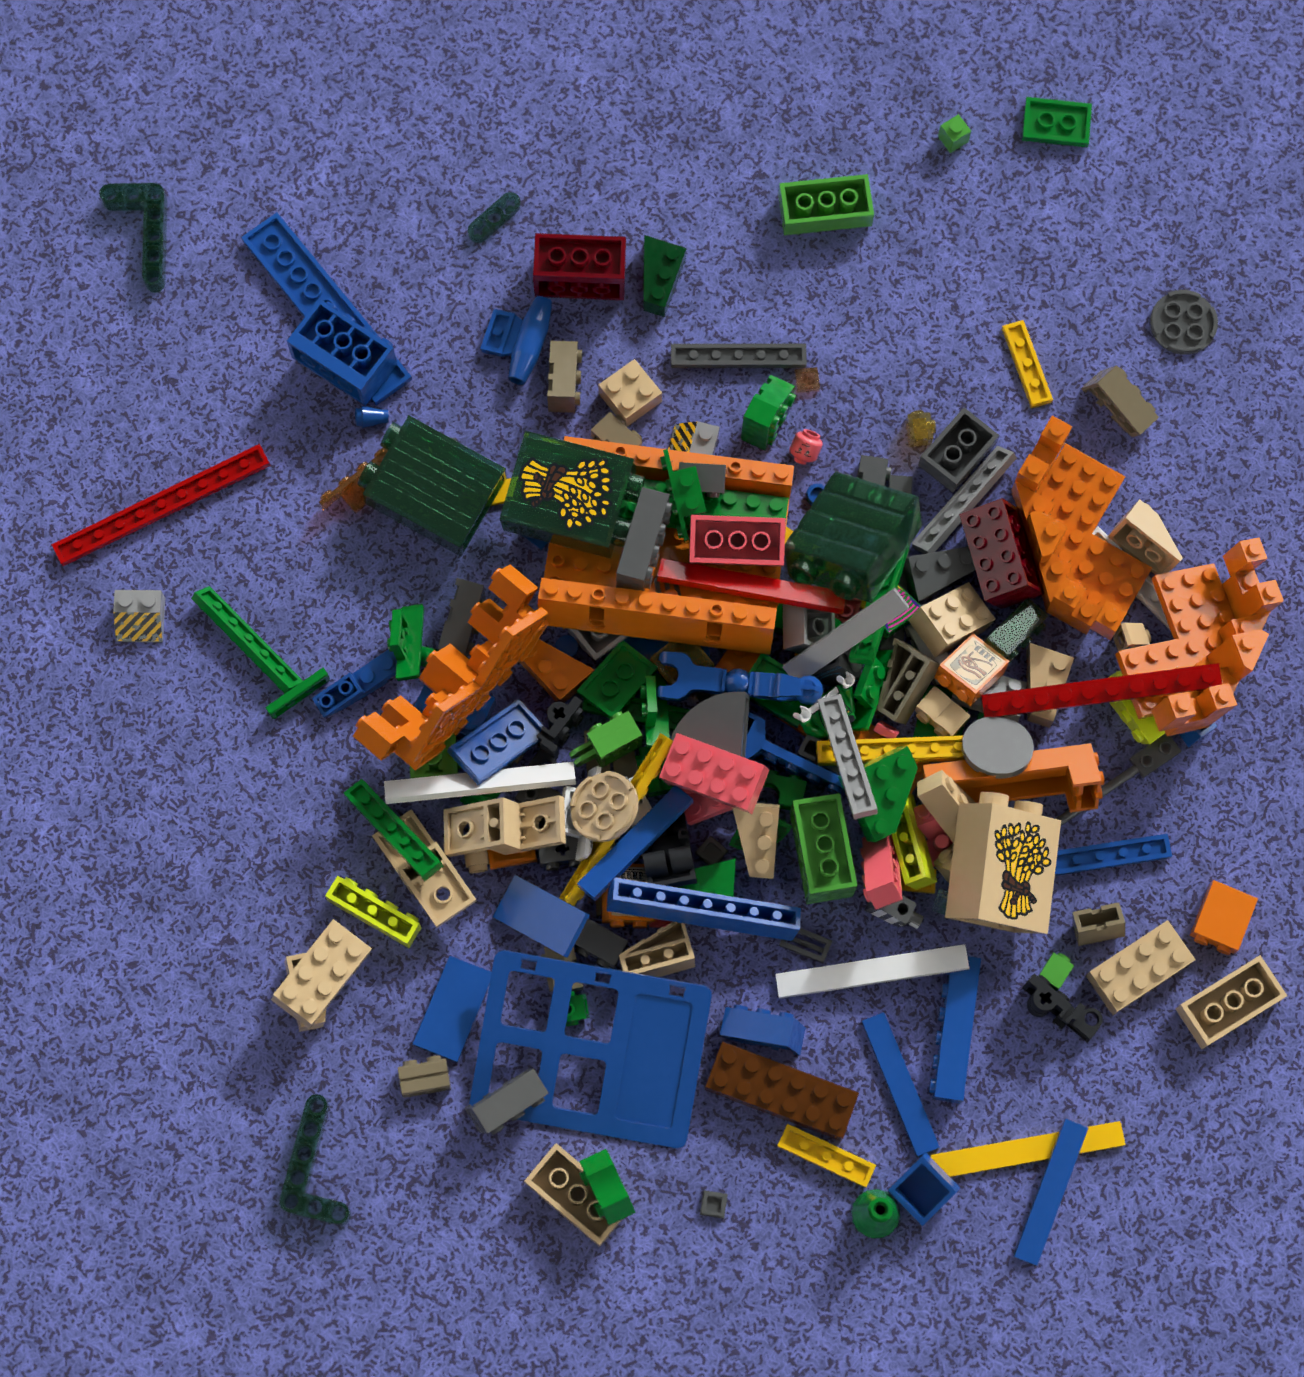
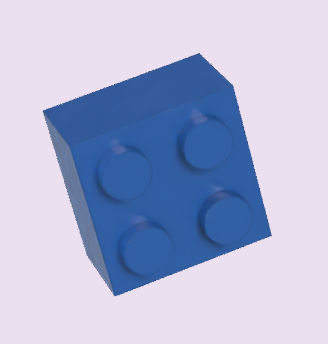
M925 1153L888 1191L923 1226L959 1191L960 1187Z

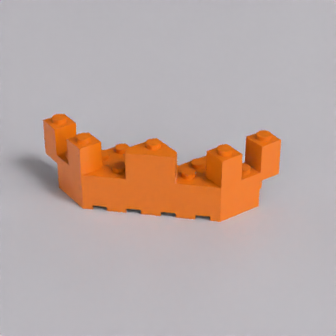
M1052 415L1041 433L1034 450L1028 455L1019 470L1011 493L1016 507L1019 508L1044 591L1042 597L1046 612L1086 635L1091 629L1111 641L1152 567L1092 534L1125 476L1066 444L1065 442L1072 426Z
M1260 538L1239 541L1223 555L1230 574V578L1223 584L1214 563L1153 576L1151 579L1174 640L1121 650L1115 654L1123 676L1219 663L1222 685L1212 686L1200 691L1132 699L1138 719L1154 716L1158 730H1165L1167 737L1207 728L1237 706L1233 695L1241 679L1253 671L1269 636L1267 632L1263 631V627L1270 612L1284 601L1276 580L1259 583L1254 569L1267 559Z
M511 564L503 569L498 568L491 576L493 581L488 587L507 606L502 609L489 598L482 603H476L470 611L472 615L468 623L486 637L488 641L481 645H475L469 653L471 655L470 659L452 644H448L439 651H432L427 657L426 661L428 663L421 673L419 680L434 693L426 699L425 704L427 706L421 713L400 695L394 700L389 699L382 706L381 710L383 713L381 716L374 712L367 717L364 715L356 723L357 730L353 737L382 761L392 753H395L416 771L446 748L444 742L452 734L457 736L469 722L466 719L467 716L473 713L475 709L479 711L491 698L489 692L496 685L501 687L513 674L511 668L518 661L523 663L529 656L549 624L545 619L548 612L542 607L535 611L528 605L538 587Z

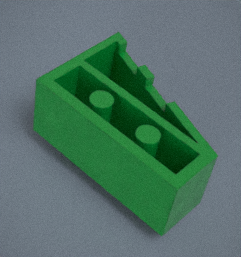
M736 858L696 868L697 883L676 888L733 897Z

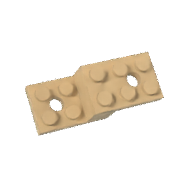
M560 795L523 803H517L502 797L444 809V853L448 857L484 850H492L509 855L566 844L564 797ZM542 818H545L546 823L544 827L539 829V822ZM469 824V832L464 835L463 829Z
M411 809L399 818L444 866L429 879L424 881L379 832L372 835V837L411 894H414L436 928H438L477 900L438 843L433 841ZM442 888L450 891L449 898L444 901L436 897L438 890Z

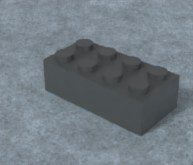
M642 487L616 572L617 588L645 591V588L650 589L653 579L652 567L656 568L659 549L660 546H663L666 535V525H669L672 515L673 503H669V494Z

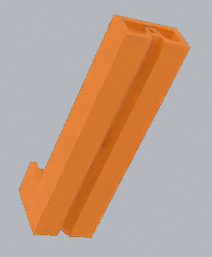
M1091 743L1033 751L1032 759L1027 768L1022 773L1010 778L998 779L995 778L996 776L980 771L976 772L965 760L923 765L922 778L924 779L943 770L976 803H979L980 792L1005 794L1009 796V801L1065 794L1070 813L1098 809L1099 799H1102L1101 785H1104L1103 771L1098 770V754L1093 752Z

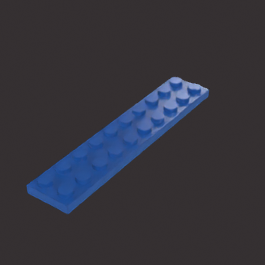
M277 212L241 237L242 242L304 318L320 299L325 303L329 301L338 308L337 311L343 315L345 313L351 315L360 326L363 327L365 325L373 330ZM397 358L396 367L371 398L376 406L412 380V376Z

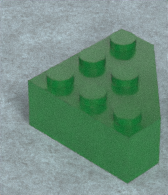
M773 375L768 377V384L764 382L760 387L759 394L753 396L743 417L741 440L764 451L768 444L771 446L774 444L778 434L776 433L778 427L783 426L787 417L788 407L793 406L797 397L794 394L795 385Z
M899 746L863 764L878 813L857 819L868 842H877L897 831L918 769L908 746ZM838 776V779H839V781H840V783H841V786H842V788H843V790H844V792H845V789H844V786H843V783H842V780H841V776Z

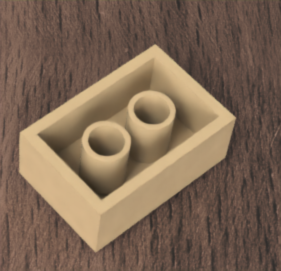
M968 582L921 606L908 621L936 658L962 644L973 633L977 636L984 632L995 621V617Z

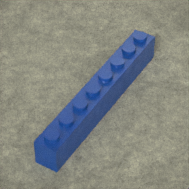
M622 878L613 879L608 888L606 911L789 941H792L800 931L801 908Z

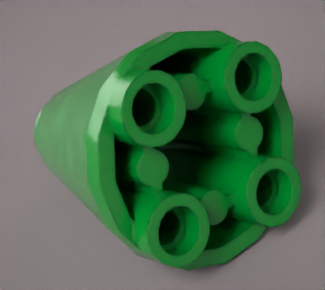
M879 1189L867 1190L860 1194L853 1203L851 1210L852 1222L856 1229L864 1236L872 1239L884 1238L891 1234L898 1226L900 1219L899 1205L895 1198L886 1191ZM878 1205H881V1208L885 1210L884 1214L878 1215L875 1209Z

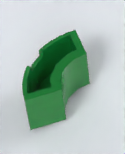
M607 1149L579 1161L583 1171L579 1172L585 1186L590 1185L598 1202L594 1207L599 1218L605 1217L608 1225H611L636 1213Z

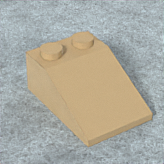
M1140 499L1120 519L1108 535V538L1128 554L1151 566V572L1155 575L1170 572L1182 560L1180 552L1158 513Z

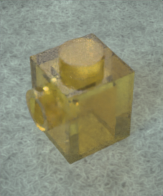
M917 410L907 414L905 422L909 447L931 445L934 438L933 433H936L935 420H931L930 412L924 413V411Z

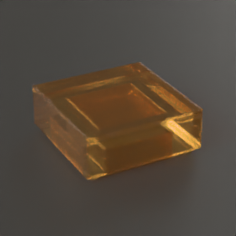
M817 367L795 369L797 393L820 390Z

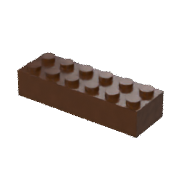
M723 1041L705 1087V1091L838 1141H842L859 1095V1092Z

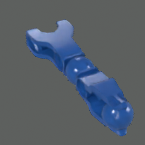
M661 652L659 654L661 664L676 668L679 675L674 684L656 688V698L660 700L682 702L695 692L709 694L746 692L753 698L775 701H799L801 704L813 705L823 695V685L814 676L808 675L797 678L782 673L750 672L749 674L746 670L740 668L728 672L727 669L697 666L686 654L681 652Z

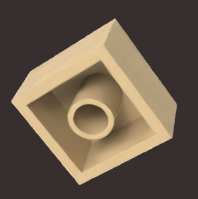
M635 359L598 384L599 395L614 414L619 415L625 421L626 427L662 402V392Z

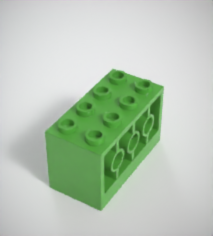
M840 793L794 800L789 814L806 905L853 897L857 889V880Z

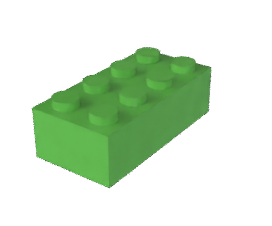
M868 174L779 184L778 198L784 235L872 226L874 210Z

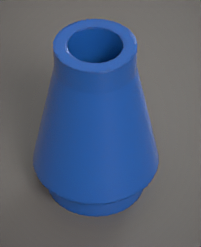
M366 406L355 408L356 426L366 428L388 423L389 421L388 410Z

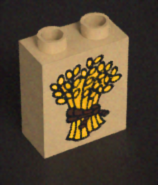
M980 792L979 803H959L945 918L1013 933L1048 934L1061 820L1042 816L1043 804L1036 802L1015 801L1014 808L1008 807L1009 796L1001 793Z

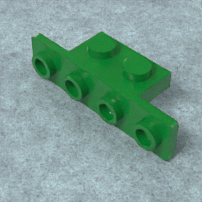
M666 449L663 450L664 456L660 457L663 471L668 470L670 478L665 480L668 493L673 492L675 499L671 503H673V515L679 516L680 524L676 525L679 539L684 538L685 543H688L689 537L684 518L707 513L696 466L673 471L669 452Z
M423 604L392 610V620H389L391 634L390 638L387 639L389 651L393 652L397 660V681L417 679L420 676L424 622Z
M878 650L873 666L864 665L853 695L857 699L854 713L856 719L850 723L852 731L869 730L879 703L883 682L887 678L889 669L887 665L889 659L891 660L893 650Z
M665 674L646 676L645 684L640 685V699H643V703H641V717H644L647 748L653 746L660 733L670 739L667 701L656 698V688L666 686Z

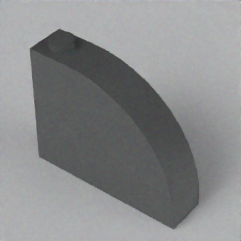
M729 692L702 701L692 708L678 723L671 736V740H674L676 733L745 758L750 696L746 692ZM664 782V783H665L666 785H668V786H673V787L675 786V785L669 784V783H667V782Z

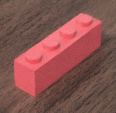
M892 835L877 842H868L863 837V848H860V852L864 859L861 862V866L865 873L862 875V879L866 887L863 889V893L867 902H872L877 910L903 900L900 866Z

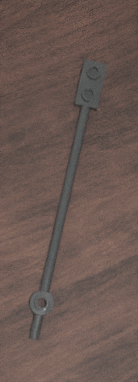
M1163 735L1132 756L1129 760L1133 766L1101 787L1102 798L1137 773L1142 778H1145L1181 753L1180 748L1171 736ZM1068 809L1055 819L1061 820L1062 826L1082 811L1070 813Z

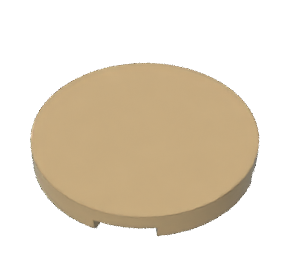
M606 771L584 779L574 791L570 801L571 818L574 828L585 838L596 842L611 841L624 834L634 822L638 812L639 801L635 787L623 775L612 771Z

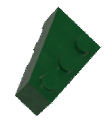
M644 235L643 311L665 317L686 260L687 248Z

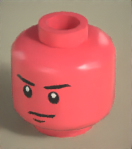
M808 429L795 434L789 448L795 462L806 465L807 462L817 460L823 446L822 441L819 439V434Z

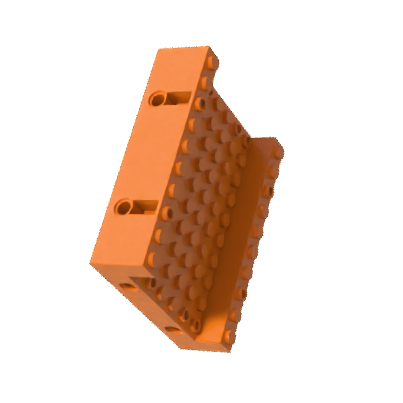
M564 437L561 465L567 466L568 469H576V464L582 459L589 461L592 458H596L599 461L605 458L608 460V464L605 467L612 470V475L658 481L670 479L668 470L663 471L660 457L664 456L663 450L666 449ZM668 449L673 471L679 470V462L726 465V490L787 497L790 500L794 472L793 465ZM788 500L786 523H785V533H786V524H787L789 500ZM554 513L544 577L541 578L538 595V609L542 607L548 612L545 618L549 622L548 626L770 655L777 603L679 585L681 596H678L674 584L669 583L670 589L665 590L664 582H659L661 593L656 592L654 578L658 575L661 558L689 563V542L685 543L684 538L679 539L677 528L666 527L663 546H660L657 566L656 568L652 567L653 579L650 589L645 588V591L616 587V572L631 522L593 518L594 524L590 526L581 517L579 520L584 522L585 527L580 529L574 525L573 529L568 531L565 527V520H561L558 513ZM687 530L688 537L690 540V530ZM696 564L780 579L781 567Z

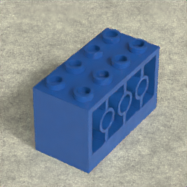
M319 299L287 340L291 356L294 360L366 406L397 365L393 344L386 338L380 339L375 336L374 331L365 325L362 327L357 324L351 315L347 313L343 315L337 311L338 308L331 302L327 301L325 303Z

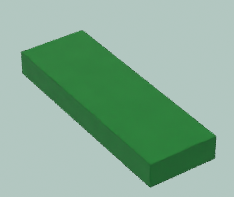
M324 667L265 707L270 717L276 719L329 682L328 673Z

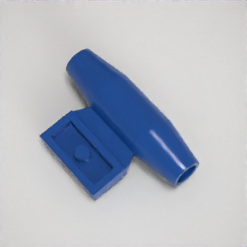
M536 296L523 320L515 313L498 309L493 310L480 349L482 353L499 357L511 355L508 380L512 383L525 385L538 361L549 329L552 301L546 297Z

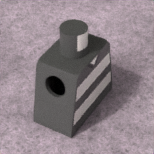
M903 895V900L876 910L872 902L867 903L864 911L898 928L909 924L917 929L924 916L914 911L916 903Z

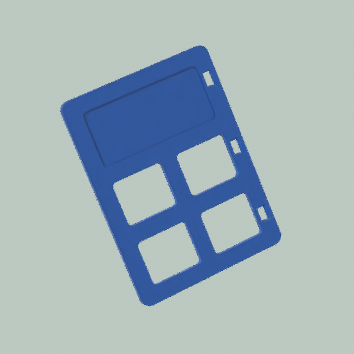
M501 950L495 955L469 1104L473 1106L489 1093L498 1043L502 1042L536 1048L542 1051L538 1077L549 1094L544 1096L545 1101L537 1107L532 1108L530 1105L524 1109L525 1114L517 1120L660 1146L681 1148L686 1144L712 992L707 986ZM522 960L537 962L535 970L521 968ZM511 971L554 979L551 1006L545 1031L504 1025L501 1022L507 982ZM596 973L611 975L609 983L595 981ZM579 982L607 987L618 991L611 1040L608 1043L571 1037L565 1034L574 983ZM670 986L684 988V996L669 994ZM562 1054L603 1060L606 1063L599 1110L596 1114L557 1108L553 1105L559 1062Z

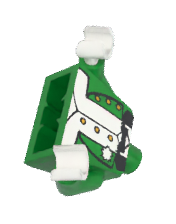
M846 671L845 679L840 675L836 678L841 687L837 685L830 688L822 695V698L841 694L849 721L852 723L856 719L852 687L855 677ZM818 702L807 707L800 706L802 711L799 714L794 712L793 717L799 720L805 734L818 739L828 740V734Z

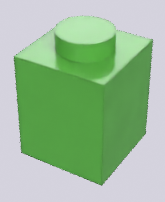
M958 114L940 125L938 138L948 151L952 153L969 142L971 130Z
M1053 953L1039 975L1044 976L1051 983L1050 987L1057 992L1074 965L1070 963L1071 960L1066 955Z

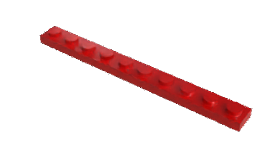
M258 444L51 545L61 565L65 566L271 466L261 445Z
M1215 663L991 693L981 696L984 717H1004L1206 690L1212 686L1222 685L1220 665Z

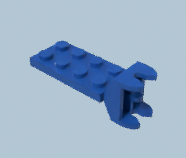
M749 712L748 723L752 726L747 734L745 758L753 761L761 755L764 757L763 761L772 766L777 764L784 766V771L790 775L800 774L806 777L805 781L813 786L818 787L821 784L828 788L827 792L830 794L840 793L846 796L838 779L839 775L766 741L765 719Z

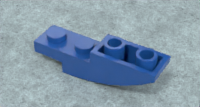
M389 649L356 672L348 673L314 696L312 700L324 718L329 717L387 684L388 679L396 675L397 660L393 652H390Z

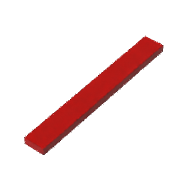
M661 558L657 581L842 615L846 598V591Z

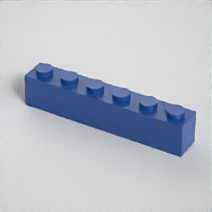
M967 956L968 970L944 973L948 974L947 984L943 983L941 997L945 998L944 1007H940L938 1013V1021H941L942 1025L941 1031L937 1030L935 1045H939L938 1055L934 1054L932 1060V1069H936L935 1079L931 1078L929 1084V1093H933L932 1099L959 1104L964 1101L981 958Z

